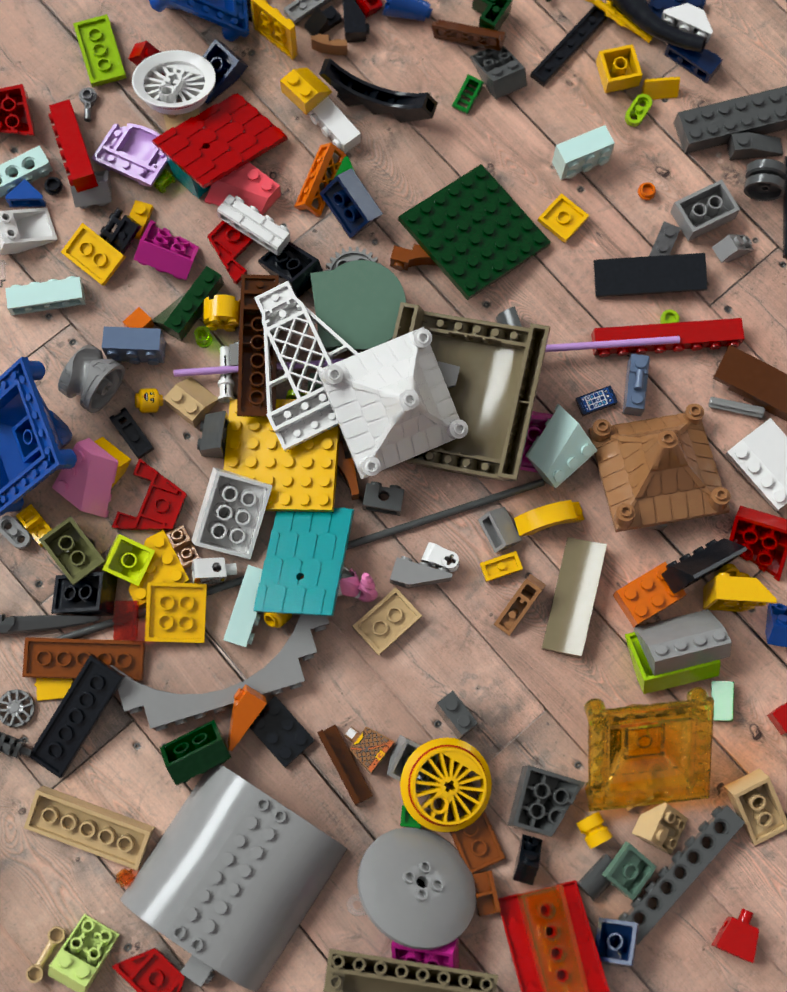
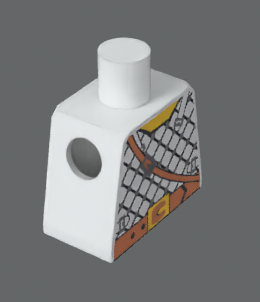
M223 557L193 559L191 566L193 583L197 584L223 583L226 580V576L237 575L236 563L225 564V558Z

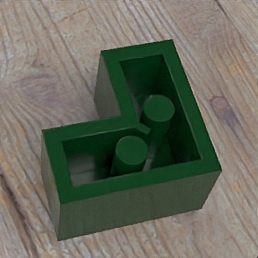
M473 0L472 9L482 14L479 18L478 27L497 31L510 14L512 0Z

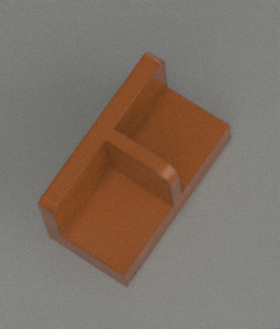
M492 870L472 874L476 887V905L479 916L500 913L501 909Z

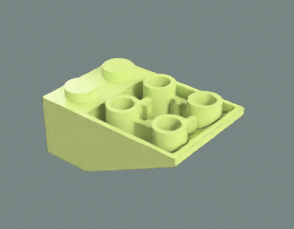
M84 914L50 964L48 976L75 992H87L120 934Z

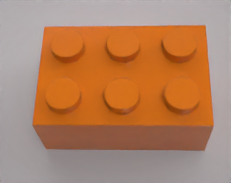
M666 561L618 589L613 594L633 628L687 595L684 589L673 594L661 574L667 570L666 566L668 564Z

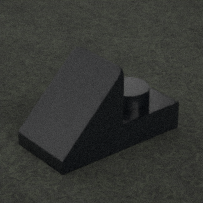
M332 5L323 11L317 7L305 23L304 28L311 36L324 34L341 23L342 16Z

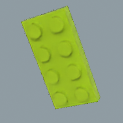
M108 15L73 23L92 87L125 79L126 74Z

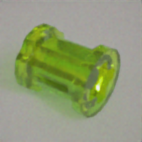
M164 169L163 174L156 179L153 185L163 194L171 183L176 182V179L167 169Z
M206 326L197 327L194 331L197 345L201 348L209 347L213 341L209 328Z

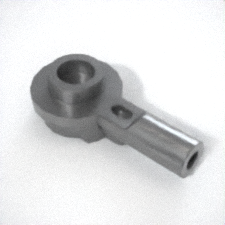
M87 87L80 91L79 99L84 104V121L91 122V108L96 102L97 93L94 89Z

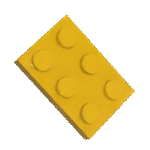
M84 223L79 226L61 251L63 255L103 286L106 285L126 258L125 255Z

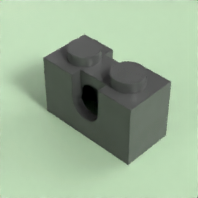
M379 482L366 483L362 505L363 510L400 516L404 489H401L398 485H390L388 488L382 487V483ZM387 494L389 499L382 501L379 499V495Z

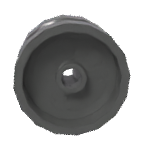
M758 159L750 162L746 168L745 195L760 201H771L781 198L785 193L786 165L774 159Z

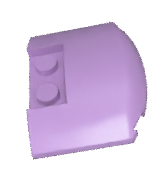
M129 123L124 127L114 124L91 158L103 168L135 180L139 185L152 187L168 162L166 155L152 142L160 134L147 127Z

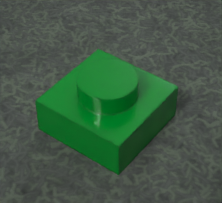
M402 806L400 826L421 828V824L412 818L405 806Z

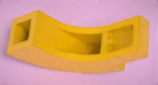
M572 500L544 505L514 518L519 536L533 535L555 525L585 520L579 502H572Z

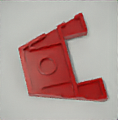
M222 221L207 237L231 279L237 285L241 281V274L246 275L247 270L236 262L235 259L254 240L225 221Z
M139 459L133 475L150 481V486L138 516L134 517L118 511L112 528L115 530H173L187 494L146 464L145 461Z

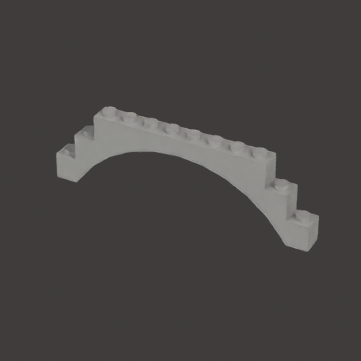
M300 615L292 635L282 650L263 669L245 681L223 690L203 694H176L160 691L133 680L115 666L110 665L125 676L118 687L124 712L130 711V714L142 711L141 707L144 706L150 729L156 728V731L168 728L167 724L175 722V725L187 722L186 718L191 716L198 719L207 716L206 712L214 710V713L226 710L225 706L234 703L235 693L239 688L242 689L245 684L262 695L269 692L272 695L282 693V688L290 686L291 690L301 687V682H304L305 679L299 658H302L303 661L314 658L317 650L311 630L314 629L315 632L327 629L326 625H329L328 617Z

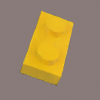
M135 200L129 217L142 226L134 237L140 240L154 208L153 205Z
M517 551L479 564L486 582L523 570Z

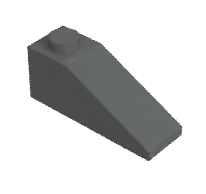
M751 132L735 133L731 135L727 143L730 160L783 155L781 139L778 137Z

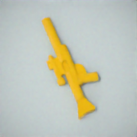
M586 0L604 11L606 17L611 18L621 27L628 28L648 43L652 40L653 37L644 32L621 14L610 0H607L606 4L601 0Z

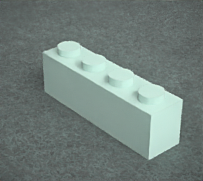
M69 276L61 280L50 279L48 282L42 283L31 282L28 285L22 286L12 285L9 288H5L7 309L12 316L86 304L81 278L76 276Z
M251 565L247 566L223 639L224 641L247 648L248 644L252 645L255 636L252 633L254 625L258 626L261 615L258 612H254L253 609L263 569Z

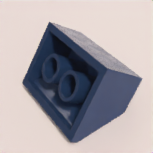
M352 168L337 175L319 193L350 239L374 223L383 214Z

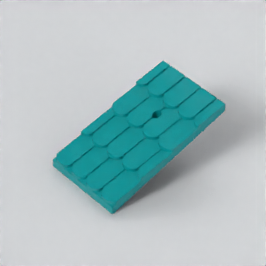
M334 508V512L276 511L253 611L333 617L355 510Z

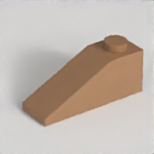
M530 574L494 625L510 636L546 585Z

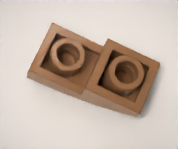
M317 34L311 36L313 50L329 55H348L347 39L329 41V35Z
M183 525L166 533L184 570L192 566L193 559H200Z

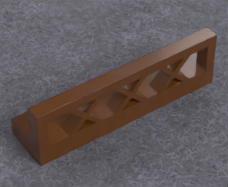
M445 20L433 21L431 25L435 39L501 51L506 38V33L503 31Z
M333 725L324 731L323 729L318 731V736L354 805L356 806L371 798L373 795L337 726Z

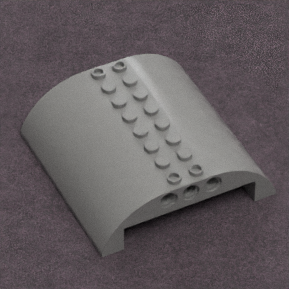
M218 764L203 774L120 900L139 918L200 961L235 983L253 992H257L348 848L231 770Z

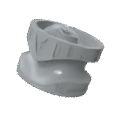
M89 344L79 349L69 360L59 378L58 390L68 398L79 395L81 397L80 405L90 413H96L112 399L124 377L125 368L114 359H103L102 351Z

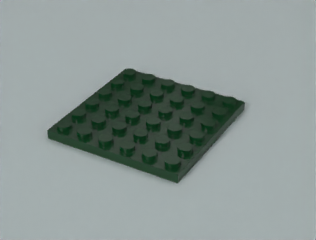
M482 164L398 217V221L467 301L547 248L551 243Z

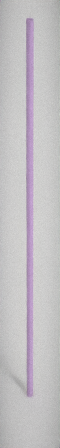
M669 336L549 344L546 346L545 352L680 343V337ZM346 358L332 359V363H336ZM326 359L322 367L328 366ZM320 360L310 361V364L319 366ZM286 362L288 368H290L291 362ZM277 363V370H284L281 363ZM295 363L294 369L304 368V365ZM238 366L174 369L173 374L174 377L238 373Z

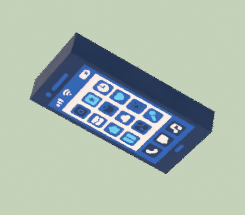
M611 385L575 399L582 417L618 403Z

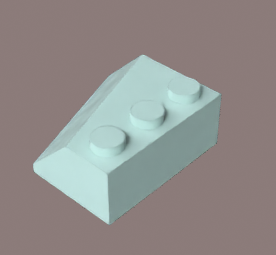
M559 404L555 407V413L552 418L548 419L545 423L546 427L542 434L537 436L526 454V457L545 483L554 488H557L598 451L580 424Z

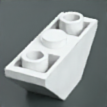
M686 3L663 11L661 19L681 31L705 36L707 38L706 43L708 44L713 30L704 10Z

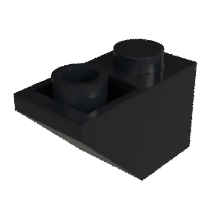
M522 835L513 880L533 885L539 869L542 839Z

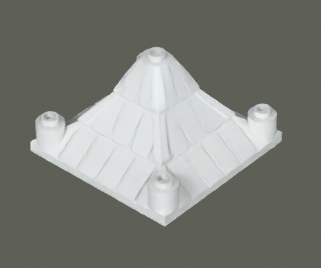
M424 327L317 370L361 479L375 476L384 469L452 440L463 438L468 433V425L457 414L430 345L432 334Z

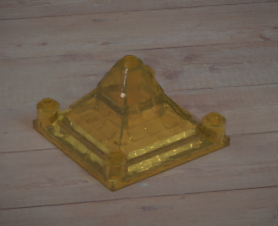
M695 687L687 693V701L651 705L631 704L616 709H606L604 702L597 698L587 701L584 705V710L588 719V782L585 784L584 789L588 799L589 812L709 798L714 714L713 697L708 696L704 688Z

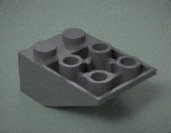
M504 45L501 51L486 49L470 56L487 90L495 99L527 86L525 67Z

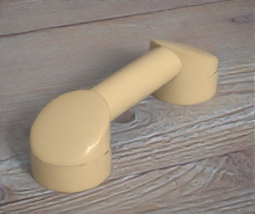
M54 926L49 930V941L38 961L26 971L28 981L36 983L42 979L44 975L43 967L55 945L62 942L65 937V931L62 927Z

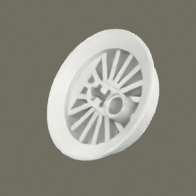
M182 50L164 51L146 58L136 67L132 76V86L137 96L151 109L168 115L185 114L199 108L206 101L216 82L215 70L208 60L196 53Z

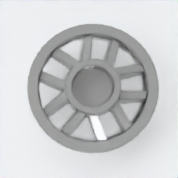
M17 689L7 691L0 698V707L1 704L7 705V709H0V721L10 727H20L31 720L35 711V704L27 692ZM16 693V700H12L11 694ZM19 693L25 695V697L20 699ZM8 696L9 702L3 701ZM29 699L30 703L23 705V702ZM31 706L30 714H28L24 709ZM1 712H7L4 718L2 717ZM24 713L28 717L23 720L20 715ZM10 715H12V719L10 723H8L6 720ZM16 717L21 723L14 724Z

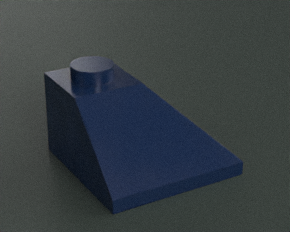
M599 917L595 944L601 964L633 967L639 923Z

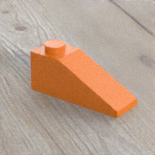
M246 684L242 689L239 688L234 695L227 741L228 750L233 751L267 704L264 695Z

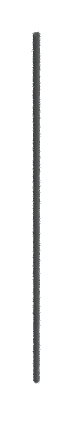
M541 478L348 541L347 550L544 486V480ZM244 576L207 587V596L241 585ZM146 608L54 638H80L146 616Z

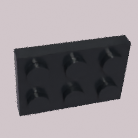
M276 696L265 705L249 727L285 768L315 741Z

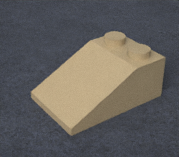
M760 768L724 786L737 815L745 822L743 826L754 846L787 830V819L770 777Z

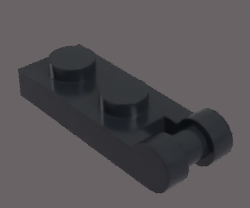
M124 407L120 410V413L115 416L113 414L109 419L139 460L154 450V447ZM123 419H126L127 421L122 425L119 423Z

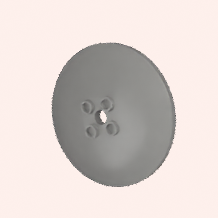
M405 827L394 829L378 837L366 850L360 862L358 891L361 903L372 923L394 942L413 949H436L453 942L470 924L476 905L474 878L458 850L441 836L420 828ZM417 879L424 881L425 888L418 886Z

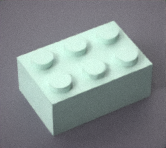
M606 125L557 144L552 164L561 180L573 178L577 173L587 172L594 166L606 164L610 159L615 142Z

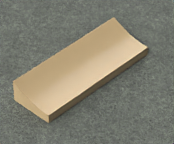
M46 786L36 790L24 826L25 829L135 870L140 868L143 856L155 829L154 826Z

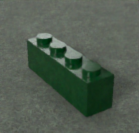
M206 266L190 289L153 319L154 325L182 342L204 312V299L209 297V300L213 299L214 295L224 285L222 275Z

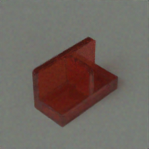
M115 601L113 619L114 640L138 641L139 601Z

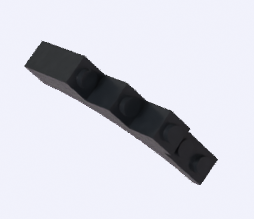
M330 58L324 60L319 73L338 92L337 97L347 107L364 105L374 115L391 113L400 123L432 119L438 104L428 92L405 93L368 83L350 74Z

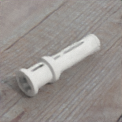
M222 346L219 348L220 366H225V359L226 366H230V347ZM232 373L220 374L218 387H220L218 401L220 403H230V399H235L233 396L235 382L232 380Z

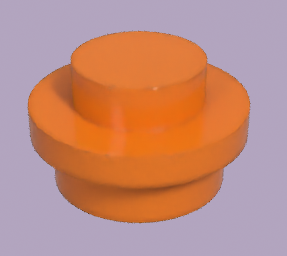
M646 182L639 186L638 195L641 199L651 200L655 197L656 188L652 183Z

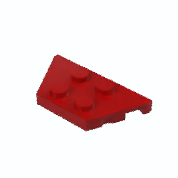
M157 948L112 966L137 992H182L186 978Z

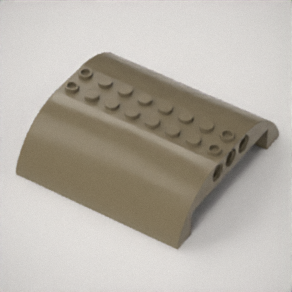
M401 302L392 339L422 327L430 331L432 334L430 345L437 362L440 361L460 367L456 385L448 388L459 418L468 425V433L465 437L452 440L403 462L473 477L500 481H517L551 327L531 323L530 328L433 313L424 311L419 305Z

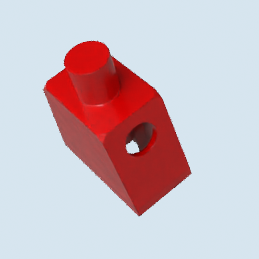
M741 909L738 919L727 917L711 946L753 963L759 929L750 925L754 913Z

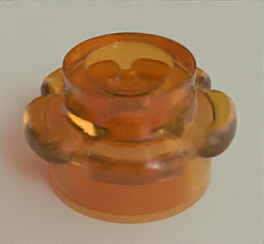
M122 869L116 875L115 883H119L121 887L128 885L135 878L132 874L133 870Z

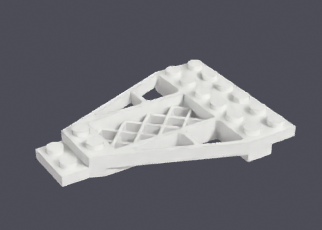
M289 281L254 297L262 313L264 329L266 415L284 451L339 425L324 387L314 391L316 384L323 385L321 381H318V372L316 371L314 379L305 376L308 367L319 370L322 368L325 359L328 365L333 364L332 358L346 350H349L353 355L358 354L356 350L296 297ZM297 322L306 324L303 333L294 330ZM315 323L320 324L343 346L334 351L327 352L316 330ZM309 326L311 327L314 336L307 335ZM279 331L289 332L286 341L277 339ZM292 334L301 336L298 345L289 343ZM305 338L314 340L311 349L302 347ZM317 342L322 350V353L314 351ZM277 343L284 345L282 352L280 351ZM271 345L285 372L283 376L271 381L270 365ZM288 346L296 348L293 358L285 356ZM300 350L309 353L306 362L297 360ZM313 354L322 357L319 366L310 364ZM284 359L292 361L290 368H288ZM295 363L304 365L301 375L292 372ZM292 376L300 378L297 385ZM289 380L297 399L273 411L272 387ZM303 380L312 382L309 392L300 389Z

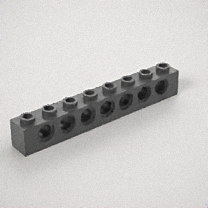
M727 805L718 806L711 813L713 817L708 822L704 821L699 826L698 830L700 832L695 837L692 835L685 842V849L682 852L677 851L671 858L673 862L669 867L664 866L658 873L660 877L655 882L651 881L645 887V894L641 898L638 896L631 903L632 908L629 912L626 913L624 911L617 920L635 922V914H642L643 922L639 924L636 945L642 941L745 824ZM717 822H720L723 825V831L721 833H718L715 830V824ZM704 837H707L710 841V846L707 849L702 846V839ZM690 852H694L697 856V860L693 864L688 859ZM677 867L682 868L684 873L680 879L675 876V869ZM664 882L670 885V891L667 894H664L661 890ZM651 897L655 898L657 902L654 909L648 907V900Z

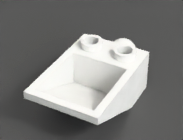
M47 207L0 211V255L17 254L57 241Z

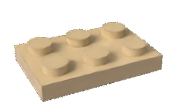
M395 587L352 627L379 656L413 626L422 615Z

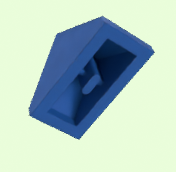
M26 179L5 196L9 207H46L42 194Z

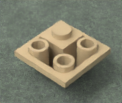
M664 802L641 814L632 834L672 855L688 818Z

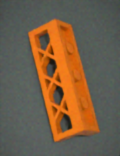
M334 144L320 145L294 205L298 210L307 209L315 216H321L326 202L319 194L320 183H324V187H326L334 179L346 156ZM333 153L339 156L337 163L333 161ZM328 167H330L332 173L329 179H327L326 175ZM314 198L318 200L319 206L317 209L311 205Z

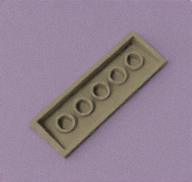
M571 537L567 538L541 649L578 659L582 657L607 544Z

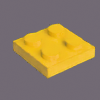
M561 193L539 216L537 221L566 243L589 218V215Z

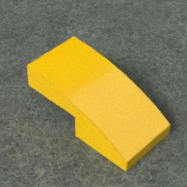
M30 504L18 513L16 517L42 548L43 545L39 539L52 529L33 505Z

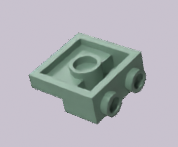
M625 842L602 875L623 895L634 900L641 893L643 886L652 877L657 867L634 846Z

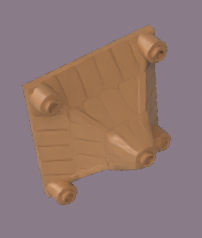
M690 404L686 407L685 413L612 426L607 420L599 419L594 422L592 428H589L590 440L598 450L594 455L615 532L729 513L730 507L728 503L731 495L726 488L722 487L702 423L704 416L702 406Z

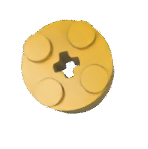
M214 295V299L210 300L209 297L205 298L204 324L206 329L210 331L225 329L227 332L236 331L240 321V299L236 301L235 297L231 295Z

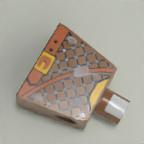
M351 727L345 734V737L353 742L349 751L370 774L374 772L395 743L393 740L368 727H365L361 733Z

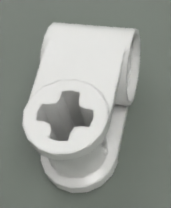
M428 543L421 559L422 562L428 563L432 567L446 568L450 570L449 573L455 572L459 568V557L455 552L435 543ZM454 560V563L447 565V561Z

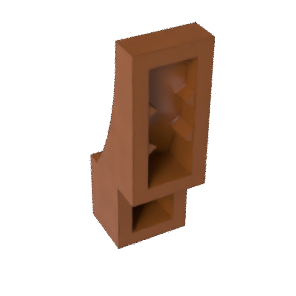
M414 244L412 250L394 245L390 258V266L399 271H408L409 267L419 265H436L423 248L417 244Z
M339 441L337 469L349 487L352 500L360 499L353 458L345 459L343 442Z

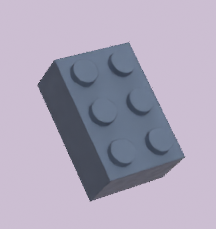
M104 326L102 349L107 359H114L118 363L129 362L131 364L146 362L150 365H158L159 363H164L166 341L161 329Z

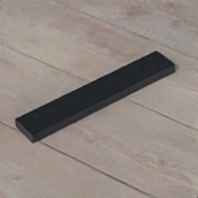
M594 5L531 72L530 77L544 87L608 18L605 16L606 13Z

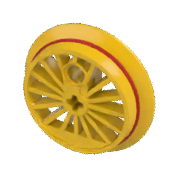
M437 738L419 746L406 761L400 779L401 797L408 813L422 826L438 832L458 831L475 822L487 807L492 790L491 773L484 757L469 743L455 738ZM438 754L442 773L431 760V757ZM443 754L449 757L448 772ZM426 761L438 777L421 768ZM454 761H456L458 764L453 771ZM462 766L466 767V769L459 773ZM420 771L436 782L416 780L417 775ZM470 771H473L474 773L478 774L475 776L462 779ZM479 779L481 782V787L462 785ZM445 782L451 785L450 789L444 786ZM416 784L434 786V788L416 792ZM460 789L479 791L478 800L460 791ZM430 794L428 799L420 805L417 797ZM458 794L475 803L471 810L467 808ZM438 798H441V807L435 809L433 805L434 801ZM455 799L466 813L460 818ZM449 804H451L454 815L453 820H447ZM427 806L431 810L429 815L424 811ZM436 813L442 814V820L434 818Z

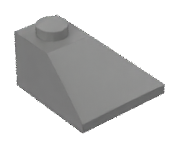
M399 735L391 751L387 775L400 781L406 761L421 745ZM438 754L431 757L435 765L439 760ZM426 761L421 768L432 774L433 769ZM419 771L416 780L428 781L430 777ZM416 784V789L423 791L426 785Z

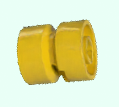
M599 811L576 823L580 832L586 835L584 840L589 849L613 837L609 828L603 826L604 819Z

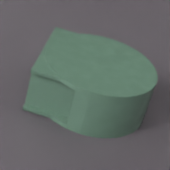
M355 260L344 263L334 270L310 273L316 316L354 350L360 353L392 340L400 303H406V297L400 281L388 268L373 261ZM317 323L318 334L327 351H334L343 346Z

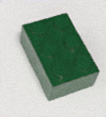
M215 720L160 747L165 767L176 786L186 783L191 778L203 774L210 768L223 764L232 758Z

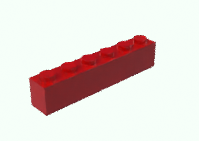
M70 99L49 105L51 113L48 116L51 124H55L52 126L55 137L59 136L56 138L59 149H63L59 151L62 160L66 161L63 164L66 173H70L67 177L71 187L75 186L77 193L98 187Z

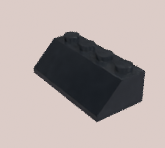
M725 538L719 541L714 539L705 545L706 548L701 546L692 552L693 555L688 553L681 557L679 563L675 560L666 566L667 570L661 575L673 594L722 568L748 549L746 546Z

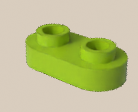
M647 94L636 96L625 114V122L629 126L636 127L641 124L652 106V98Z

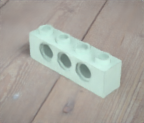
M40 145L0 165V198L7 195L24 179L31 184L34 180L46 177L53 171Z

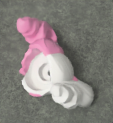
M343 567L337 597L344 595L354 597L362 602H372L377 598L378 592L374 589L375 583L370 574H362L360 581L356 571H353L352 568L348 570L346 567Z

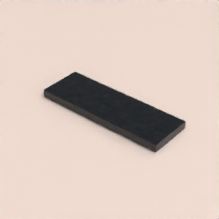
M705 253L599 259L593 261L595 297L707 291Z
M93 654L90 655L32 748L30 758L57 777L62 778L125 676Z

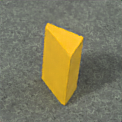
M680 77L645 79L641 88L642 94L649 95L652 100L677 98Z

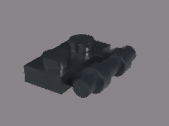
M117 208L109 216L110 220L106 226H103L100 230V236L104 240L108 238V243L124 255L142 226L128 215H124L121 219L123 210ZM115 224H117V228L114 232H112V229L114 228Z

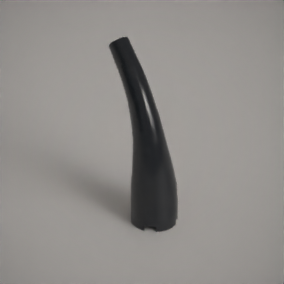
M610 0L627 19L651 36L679 48L698 53L703 52L707 40L705 36L692 32L687 33L667 24L652 12L646 0Z

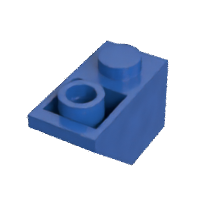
M768 604L765 630L767 644L787 647V606L783 604Z

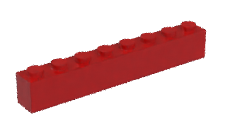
M742 318L594 328L591 334L592 342L669 336L680 337V343L593 349L594 355H599V357H608L610 354L625 356L635 352L642 355L649 351H654L655 353H663L666 350L681 352L684 349L698 351L706 347L719 349L721 346L729 345L736 348L745 339Z

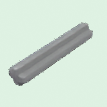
M710 397L708 404L710 408L763 418L765 413L764 407L717 397Z

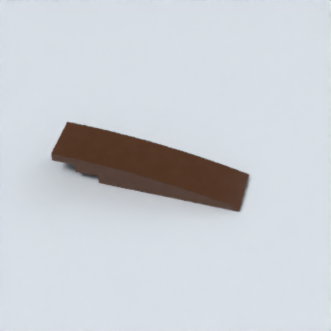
M241 274L237 416L267 417L264 329L262 313L254 297L278 286L279 275ZM272 345L270 346L271 381L277 379V354ZM276 385L272 387L273 411L276 410Z
M729 345L713 379L729 386L728 390L744 397V401L755 406L764 407L766 412L787 421V374Z

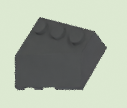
M530 765L522 766L508 826L552 837L564 818L566 811L586 782Z

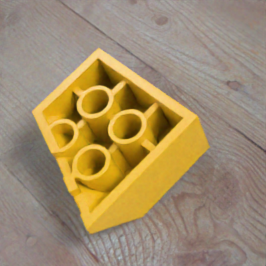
M718 573V575L703 586V610L744 612L755 609V606L762 607L766 606V603H777V599L757 578L730 576V573Z

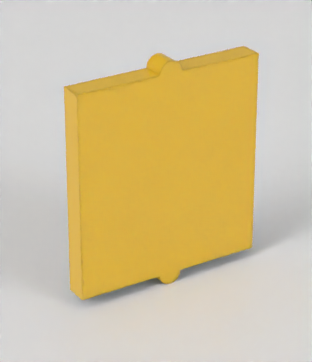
M36 678L34 685L37 690V701L63 699L74 680Z

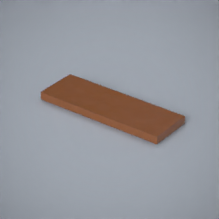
M25 637L22 677L76 679L89 656L93 654L109 666H115L133 680L143 681L145 641Z
M443 754L448 772L449 757ZM438 760L436 766L442 773L441 765ZM454 761L453 771L458 764L456 761ZM462 766L459 773L466 769V767ZM433 770L432 774L438 777V775ZM469 774L464 776L462 779L470 777ZM429 778V780H428V781L436 782V781L433 780L432 778ZM445 782L444 786L450 789L451 785ZM472 782L462 784V785H465V786H473V787H474V785H473ZM460 789V791L478 800L476 791ZM458 794L467 808L471 810L475 803ZM441 798L436 799V802L438 804V807L440 808L442 805ZM455 799L460 818L466 813ZM449 804L447 820H453L454 815L451 804ZM485 810L471 825L464 829L450 832L461 858L472 874L506 859Z

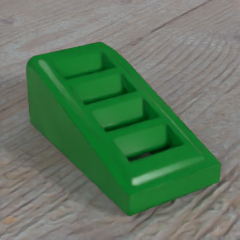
M468 74L452 107L468 115L484 86V82ZM471 84V85H473V86H475V87H477V88H476V90H475V89L469 87L468 85ZM465 90L474 93L473 96L466 93ZM462 95L471 99L470 102L461 98ZM460 101L468 105L467 108L459 105L458 102Z

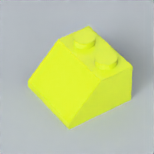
M118 534L101 570L139 586L155 550Z

